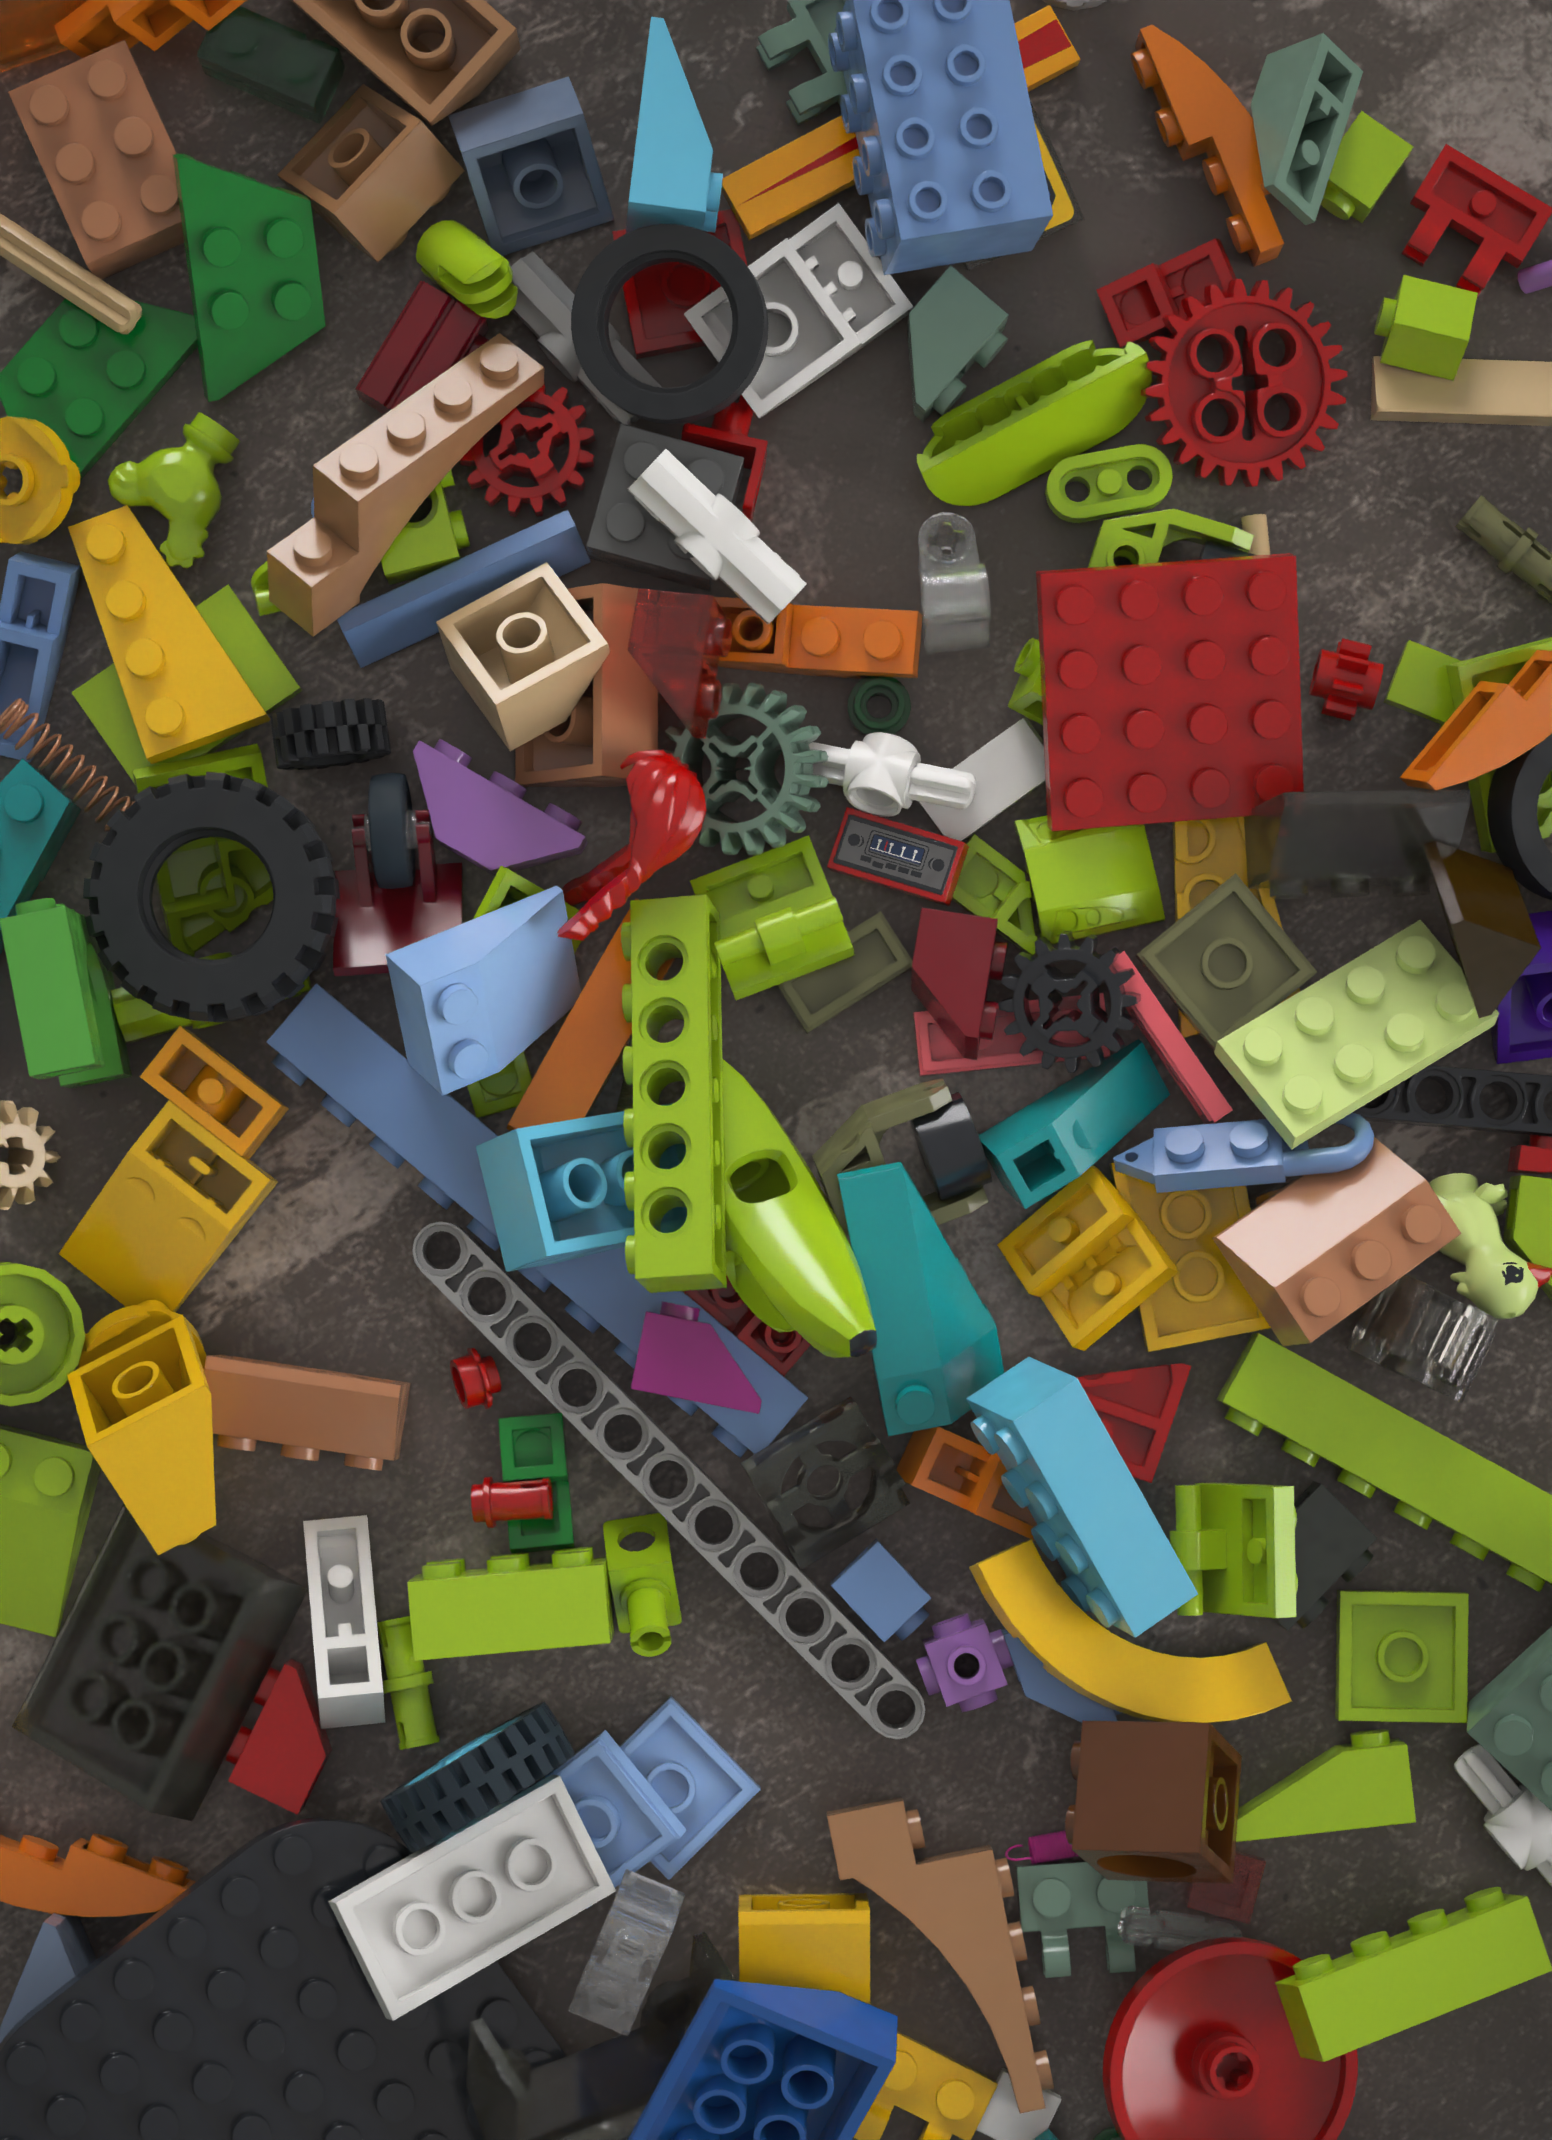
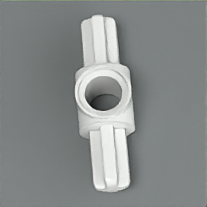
M882 732L870 733L864 737L863 742L855 741L851 749L815 742L809 744L810 750L826 751L829 756L827 761L813 764V775H823L828 779L829 784L843 786L844 795L849 803L865 813L880 817L895 816L900 813L902 808L908 809L913 800L963 810L968 808L974 797L975 776L973 774L923 764L917 749L907 740L893 734Z
M1480 1744L1466 1750L1457 1759L1454 1768L1487 1808L1488 1812L1484 1817L1486 1823L1483 1826L1520 1870L1524 1868L1525 1871L1536 1868L1552 1887V1811L1523 1784L1518 1787L1498 1761Z

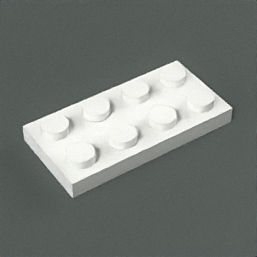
M550 1775L504 1803L492 1808L479 1818L473 1819L455 1832L452 1831L444 1838L416 1851L328 1902L386 2019L394 2021L616 1892V1889L559 1775Z

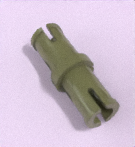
M1481 495L1455 527L1476 541L1490 555L1497 559L1499 563L1496 567L1505 574L1509 571L1513 572L1552 605V553L1536 540L1539 535L1530 527L1526 530L1522 529L1514 521L1512 522L1501 513L1487 498Z

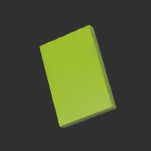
M229 584L196 606L267 715L302 691ZM114 663L71 692L134 784L132 770L213 753L243 732L241 731L151 764L146 759Z

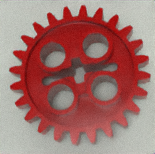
M1234 279L1229 282L1227 298L1225 299L1216 284L1204 287L1205 306L1192 296L1183 298L1181 302L1187 318L1182 319L1174 314L1165 315L1162 320L1172 335L1170 338L1155 336L1149 339L1148 343L1161 353L1160 361L1146 363L1145 368L1151 371L1157 378L1155 385L1141 390V395L1147 398H1157L1159 407L1149 412L1145 416L1146 422L1164 420L1167 428L1160 434L1156 442L1158 445H1166L1175 441L1180 444L1173 460L1175 464H1184L1193 457L1198 458L1195 477L1199 479L1206 478L1216 466L1218 467V479L1221 486H1231L1238 470H1240L1245 487L1258 485L1260 468L1263 469L1271 482L1283 480L1281 461H1285L1295 470L1305 468V460L1300 449L1304 447L1313 452H1322L1325 447L1315 432L1318 428L1325 430L1338 428L1339 424L1326 414L1328 406L1346 404V398L1331 391V382L1348 377V374L1345 370L1330 368L1328 360L1338 355L1343 348L1341 345L1323 346L1320 339L1327 333L1331 324L1327 321L1311 326L1307 322L1314 308V304L1311 301L1299 305L1294 310L1289 308L1293 289L1289 287L1283 288L1273 299H1269L1268 280H1259L1254 284L1250 296H1247L1242 279ZM1238 326H1241L1245 331L1242 348L1243 360L1241 359L1238 341L1235 339V329ZM1268 331L1275 332L1284 341L1285 355L1277 366L1267 364L1260 355V340ZM1206 336L1217 340L1223 350V361L1214 372L1204 369L1199 364L1196 355L1200 341ZM1242 372L1244 376L1254 377L1255 389L1246 391L1245 395L1241 390H1233L1231 385L1232 378L1241 376ZM1273 395L1284 398L1290 410L1289 420L1281 430H1275L1270 427L1264 416L1265 404ZM1211 400L1221 403L1228 414V424L1225 430L1218 436L1208 433L1203 427L1201 420L1202 411ZM1245 408L1249 425L1252 428V438L1250 440H1245L1242 435Z

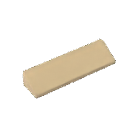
M1373 356L1371 420L1552 426V362L1462 359L1454 381L1380 363L1381 356Z

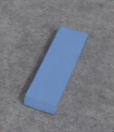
M566 510L356 606L338 618L337 621L360 668L438 633L439 630L436 624L438 620L546 562L556 575L560 577L590 563V559L569 511Z

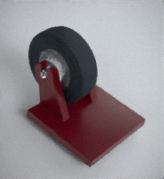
M401 773L371 776L368 792V813L352 814V841L356 870L335 871V878L339 880L340 899H336L335 917L339 919L333 942L334 976L389 973L386 954L463 923L462 862L436 864L429 810H412L409 784L405 774ZM415 849H418L419 870H415Z

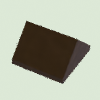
M1438 841L1423 844L1450 937L1478 1017L1482 1018L1492 1015L1541 949L1513 871L1510 867Z

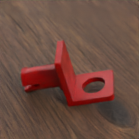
M740 395L738 403L733 402L725 409L714 414L710 428L685 423L681 440L744 457V468L751 469L742 513L752 522L766 465L768 441L748 437L754 411L744 397Z

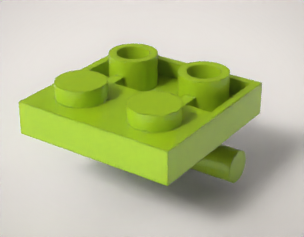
M809 835L787 843L780 848L771 849L690 880L694 894H706L720 913V940L714 942L736 1001L855 956L852 943L843 923L840 908L835 896L833 897Z
M1217 1482L1175 1485L1176 1530L1169 1531L1170 1544L1198 1592V1595L1177 1609V1615L1198 1616L1203 1615V1612L1265 1618L1297 1617L1296 1593L1298 1590V1577L1295 1563L1297 1513L1294 1506V1486Z

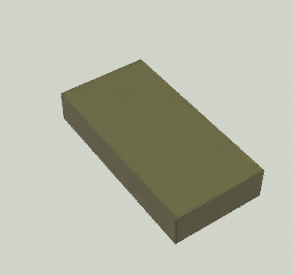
M881 911L847 932L855 956L776 985L807 1034L912 968V959Z

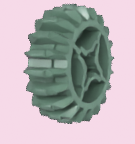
M726 683L722 687L721 697L714 691L706 690L700 693L699 702L701 710L688 705L680 709L681 717L687 727L685 729L669 726L665 730L666 735L670 740L676 742L677 745L675 751L664 750L666 753H672L674 757H680L681 763L689 764V771L697 774V780L703 789L707 811L699 833V844L704 847H714L720 841L722 852L728 855L738 854L742 845L749 855L762 854L765 841L773 848H780L786 845L785 828L793 833H802L806 829L805 821L798 811L817 812L821 808L817 799L808 795L810 788H825L829 783L828 779L823 775H813V764L823 763L829 757L826 751L810 750L809 747L810 743L817 740L821 731L817 726H806L799 729V726L805 719L807 710L802 705H793L786 709L787 694L783 691L773 690L766 696L762 684L749 683L744 692H742L738 684ZM744 716L755 718L768 727L760 736L751 735L743 743L739 742L735 737L725 736L719 730L726 723ZM783 752L785 776L781 786L775 778L774 766L777 758ZM704 753L710 759L712 767L710 778L705 785L702 778ZM737 757L750 760L751 766L744 768L751 771L748 778L749 781L737 779L735 772L742 770L735 767L738 760ZM745 795L751 802H761L767 810L752 820L739 822L727 817L719 809L726 802H735L739 797Z

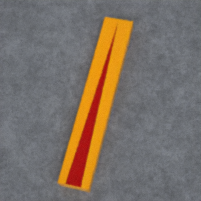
M1050 5L1014 23L1028 92L1078 66L1080 57ZM841 115L722 179L721 191L748 240L763 234L855 185L853 157L860 156L855 132L846 133Z

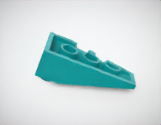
M901 1162L837 1174L850 1246L861 1270L877 1334V1347L870 1353L888 1436H894L952 1424L971 1410L966 1398L1004 1373L995 1320L986 1305L979 1298L968 1279L965 1269L943 1237L935 1218Z

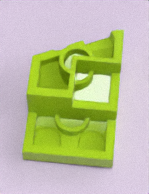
M257 743L132 770L137 794L149 786L156 789L169 783L168 778L183 774L202 776L206 775V772L226 773L241 779L247 778L268 788L262 753ZM201 838L183 845L167 858L155 879L169 940L180 951L193 957L194 952L225 929L230 933L247 920L252 910L258 906L267 905L273 900V887L264 864L249 848L227 838Z

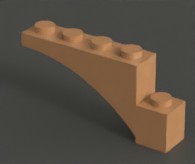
M499 333L313 465L314 518L267 550L269 601L313 637L359 604L360 593L370 576L422 502L454 465L511 410L544 385L545 368Z
M902 1797L828 1811L827 1819L840 1881L853 1878L871 1889L905 1915L940 1950L968 1987L991 2027L1006 2063L1020 2114L1045 2109L1042 2091L1054 2089L1046 2050L1037 2052L1033 2050L1029 2026L1039 2025L1041 2022L1033 1985L1022 1988L1020 1986L1016 1962L1028 1959L1020 1921L1008 1923L1003 1898L1014 1896L1007 1857L994 1859L992 1847L985 1845L915 1860L913 1850L925 1847L918 1809L905 1811Z

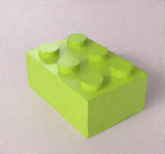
M579 1547L555 1550V1553L552 1554V1562L530 1564L529 1553L490 1556L491 1559L487 1560V1568L466 1570L465 1558L426 1562L427 1565L422 1566V1574L415 1575L407 1582L414 1661L611 1643L614 1636V1623L606 1557L594 1558L593 1547Z

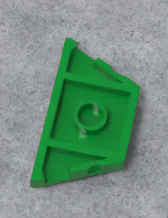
M185 154L173 155L204 396L208 402L218 401L326 326L311 201L306 196L278 186H269L256 181L252 177L232 170L229 172L211 166Z
M65 298L0 372V399L7 416L34 419L52 429L65 444L70 460L79 468L81 481L198 347L194 315L135 301L141 306L142 315L129 334H121Z

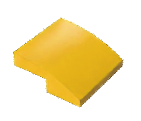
M1093 1165L1080 1177L1066 1185L997 1244L1028 1294L1042 1299L1071 1346L1082 1351L1088 1349L1179 1272L1168 1254L1134 1209L1104 1174Z

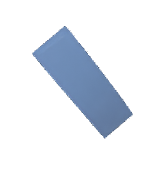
M22 551L8 559L0 603V715L16 699L22 698V701L29 705V709L23 718L32 713L39 714V719L34 729L44 724L66 643L81 566ZM34 718L23 724L8 739H3V735L10 726L0 734L1 756L18 760L23 758L26 760V756L39 741L42 730L29 739L19 750H15V745L25 734Z

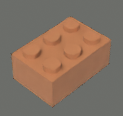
M125 40L8 92L82 257L92 274L102 280L184 243L173 155L177 154Z

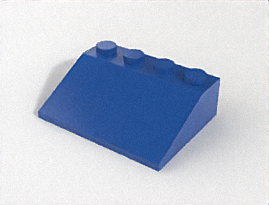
M714 1979L628 2140H852L896 2063L898 2016L838 1991Z

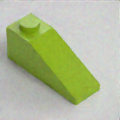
M1387 1729L1350 1733L1351 1744L1331 1747L1239 1807L1236 1842L1416 1823L1407 1744L1399 1738L1390 1739L1389 1730Z

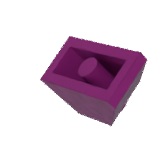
M662 1301L660 1314L646 1311L631 1389L756 1414L760 1413L762 1399L713 1326L709 1323L698 1321L699 1308Z

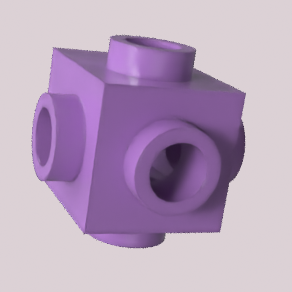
M968 1613L932 1625L934 1635L922 1639L927 1656L916 1659L928 1695L931 1696L941 1692L946 1707L959 1703L962 1712L974 1710L998 1700L995 1689L1008 1685L1003 1669L1014 1666L1001 1629L989 1633L986 1623L982 1618L971 1622ZM964 1653H970L978 1659V1669L970 1677L959 1676L954 1671L956 1658Z

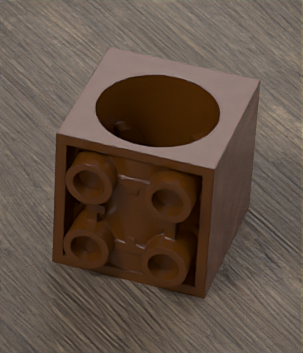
M1082 1720L1081 1741H1075L1071 1750V1772L1074 1780H1077L1076 1804L1070 1805L1066 1813L1065 1832L1067 1841L1072 1845V1850L1107 1880L1233 1884L1242 1756L1210 1723Z

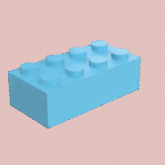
M1027 1357L966 1398L976 1416V1419L970 1423L975 1436L991 1455L997 1453L1007 1470L1001 1476L1004 1487L1017 1505L1021 1508L1028 1507L1037 1523L1031 1529L1036 1543L1051 1561L1058 1560L1067 1576L1066 1579L1061 1581L1062 1588L1084 1612L1089 1611L1093 1613L1105 1627L1109 1628L1114 1625L1136 1638L1198 1595L1197 1590L1078 1378L1036 1359Z

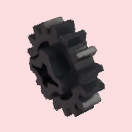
M1064 931L1060 934L1058 948H1054L1051 942L1044 936L1035 941V950L1038 955L1036 959L1023 951L1014 958L1017 966L1023 971L1021 975L1006 974L1003 976L1001 983L1007 988L1014 990V996L999 1002V1010L1014 1012L1016 1019L1004 1031L1006 1035L1023 1033L1026 1040L1019 1051L1023 1056L1031 1053L1036 1048L1043 1051L1042 1068L1049 1069L1058 1057L1064 1058L1068 1073H1075L1079 1069L1081 1056H1086L1087 1060L1095 1068L1104 1062V1053L1101 1046L1104 1045L1117 1053L1125 1045L1117 1030H1133L1137 1025L1138 1021L1125 1013V1008L1140 1002L1141 994L1125 992L1124 983L1130 980L1135 975L1133 968L1120 971L1115 969L1113 963L1117 960L1120 953L1116 947L1103 955L1097 953L1098 936L1089 935L1081 947L1075 946L1072 932ZM1058 960H1076L1087 965L1079 973H1062L1056 966L1051 967L1049 963ZM1086 981L1087 986L1080 993L1082 997L1076 1004L1083 1013L1081 1014L1079 1011L1073 1010L1053 1022L1052 1018L1059 1011L1058 1006L1063 1000L1057 990L1065 994L1073 988L1076 989ZM1104 982L1107 984L1111 997L1109 1019L1107 1018L1108 1014L1100 1007L1099 987ZM1030 987L1039 996L1040 1016L1036 1021L1033 1020L1029 1008ZM1059 1031H1077L1084 1038L1088 1037L1090 1040L1072 1044L1059 1042L1052 1038Z

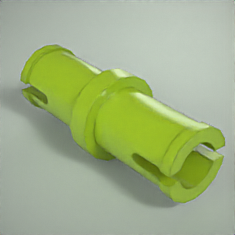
M410 1616L377 1622L387 1680L382 1681L383 1693H390L399 1737V1750L440 1742L428 1689L429 1684H434L432 1671L425 1672L423 1660L414 1661Z

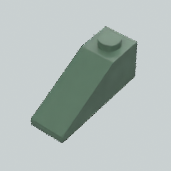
M1324 33L1268 54L1251 101L1264 188L1304 225L1314 223L1363 74V71Z

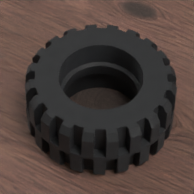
M206 772V775L202 776L183 774L168 778L169 783L156 789L149 786L133 796L136 802L127 810L121 811L118 809L106 825L110 827L109 832L102 843L95 842L89 857L90 860L94 861L91 878H84L83 898L89 899L90 916L85 917L89 936L95 937L101 951L97 955L107 971L114 972L122 982L121 987L133 997L142 999L152 1005L153 1009L171 1016L194 1021H238L240 1018L261 1015L274 1009V1005L285 998H292L305 986L303 982L312 971H318L327 954L324 951L330 936L335 937L339 919L335 917L336 899H340L339 880L334 876L331 865L333 858L328 846L316 832L315 825L289 800L266 786L247 778L241 779L226 773ZM209 837L227 838L249 848L264 864L273 887L272 913L261 936L241 953L217 960L199 959L176 948L159 928L152 904L155 879L167 858L183 845L194 840Z

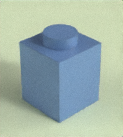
M877 1538L830 1581L834 1590L883 1642L888 1640L894 1633L903 1641L930 1615L923 1608L931 1599L930 1595Z

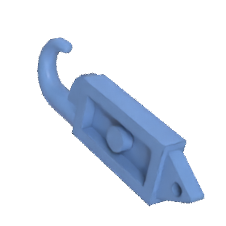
M1353 1112L1335 1123L1346 1125L1354 1131L1355 1136L1350 1143L1343 1146L1309 1149L1308 1141H1305L1291 1150L1267 1119L1155 1128L1154 1137L1115 1156L1113 1160L1117 1172L1154 1184L1157 1193L1286 1182V1177L1337 1173L1353 1168L1361 1163L1372 1150L1374 1133L1370 1123L1361 1115Z

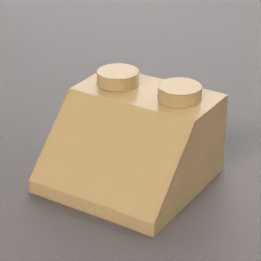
M547 562L436 622L451 670L509 751L565 722L610 653L606 640Z

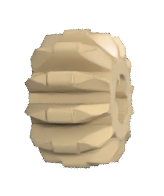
M0 1100V1148L8 1149L9 1156L7 1162H0V1210H8L14 1200L18 1204L24 1205L35 1201L34 1186L48 1187L54 1183L49 1174L43 1169L45 1163H54L61 1158L57 1152L45 1150L44 1144L51 1139L56 1131L50 1126L36 1127L39 1112L32 1107H22L17 1111L14 1102Z

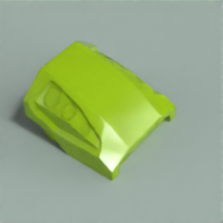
M1047 815L1014 821L1016 836L1019 835L1020 846H1022L1025 855L1026 872L1029 874L1033 890V902H1036L1039 928L1041 930L1040 938L1045 936L1054 945L1058 944L1060 934L1064 931H1071L1074 940L1087 938L1091 934L1099 936L1165 920L1159 885L1144 824L1051 831L1048 828Z

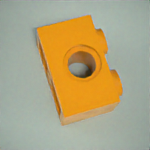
M181 1026L178 1027L140 1076L236 1153L249 1159L289 1110L287 1106L191 1031Z

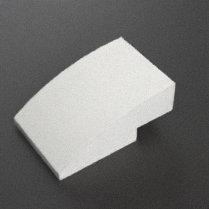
M839 203L789 240L788 238L784 239L748 266L756 278L765 299L768 313V340L760 368L751 384L741 395L757 417L761 418L909 315V312L913 309V305L890 274L884 275L880 259L877 256L871 257L867 241ZM722 286L684 313L686 319L718 363L727 350L732 333V311Z

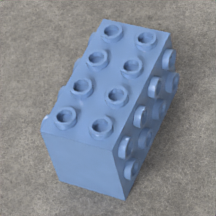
M846 0L842 12L836 13V28L834 33H829L828 49L834 72L843 71L847 94L841 95L840 98L842 121L847 134L854 132L856 134L860 156L853 157L854 181L859 195L868 194L872 218H866L865 220L867 246L871 257L880 256L884 275L1032 251L1053 217V211L1010 0Z

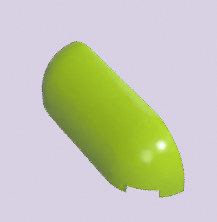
M1093 340L1081 342L947 412L932 424L931 428L934 436L926 445L923 454H917V464L927 487L937 498L952 505L973 506L983 504L1053 469L1061 460L1079 455L1116 435L1131 423L1146 402L1147 397L1141 395V390L1151 386L1152 372L1145 368L1146 363L1150 362L1147 353L1133 342H1127L1125 348L1107 347L1096 349Z

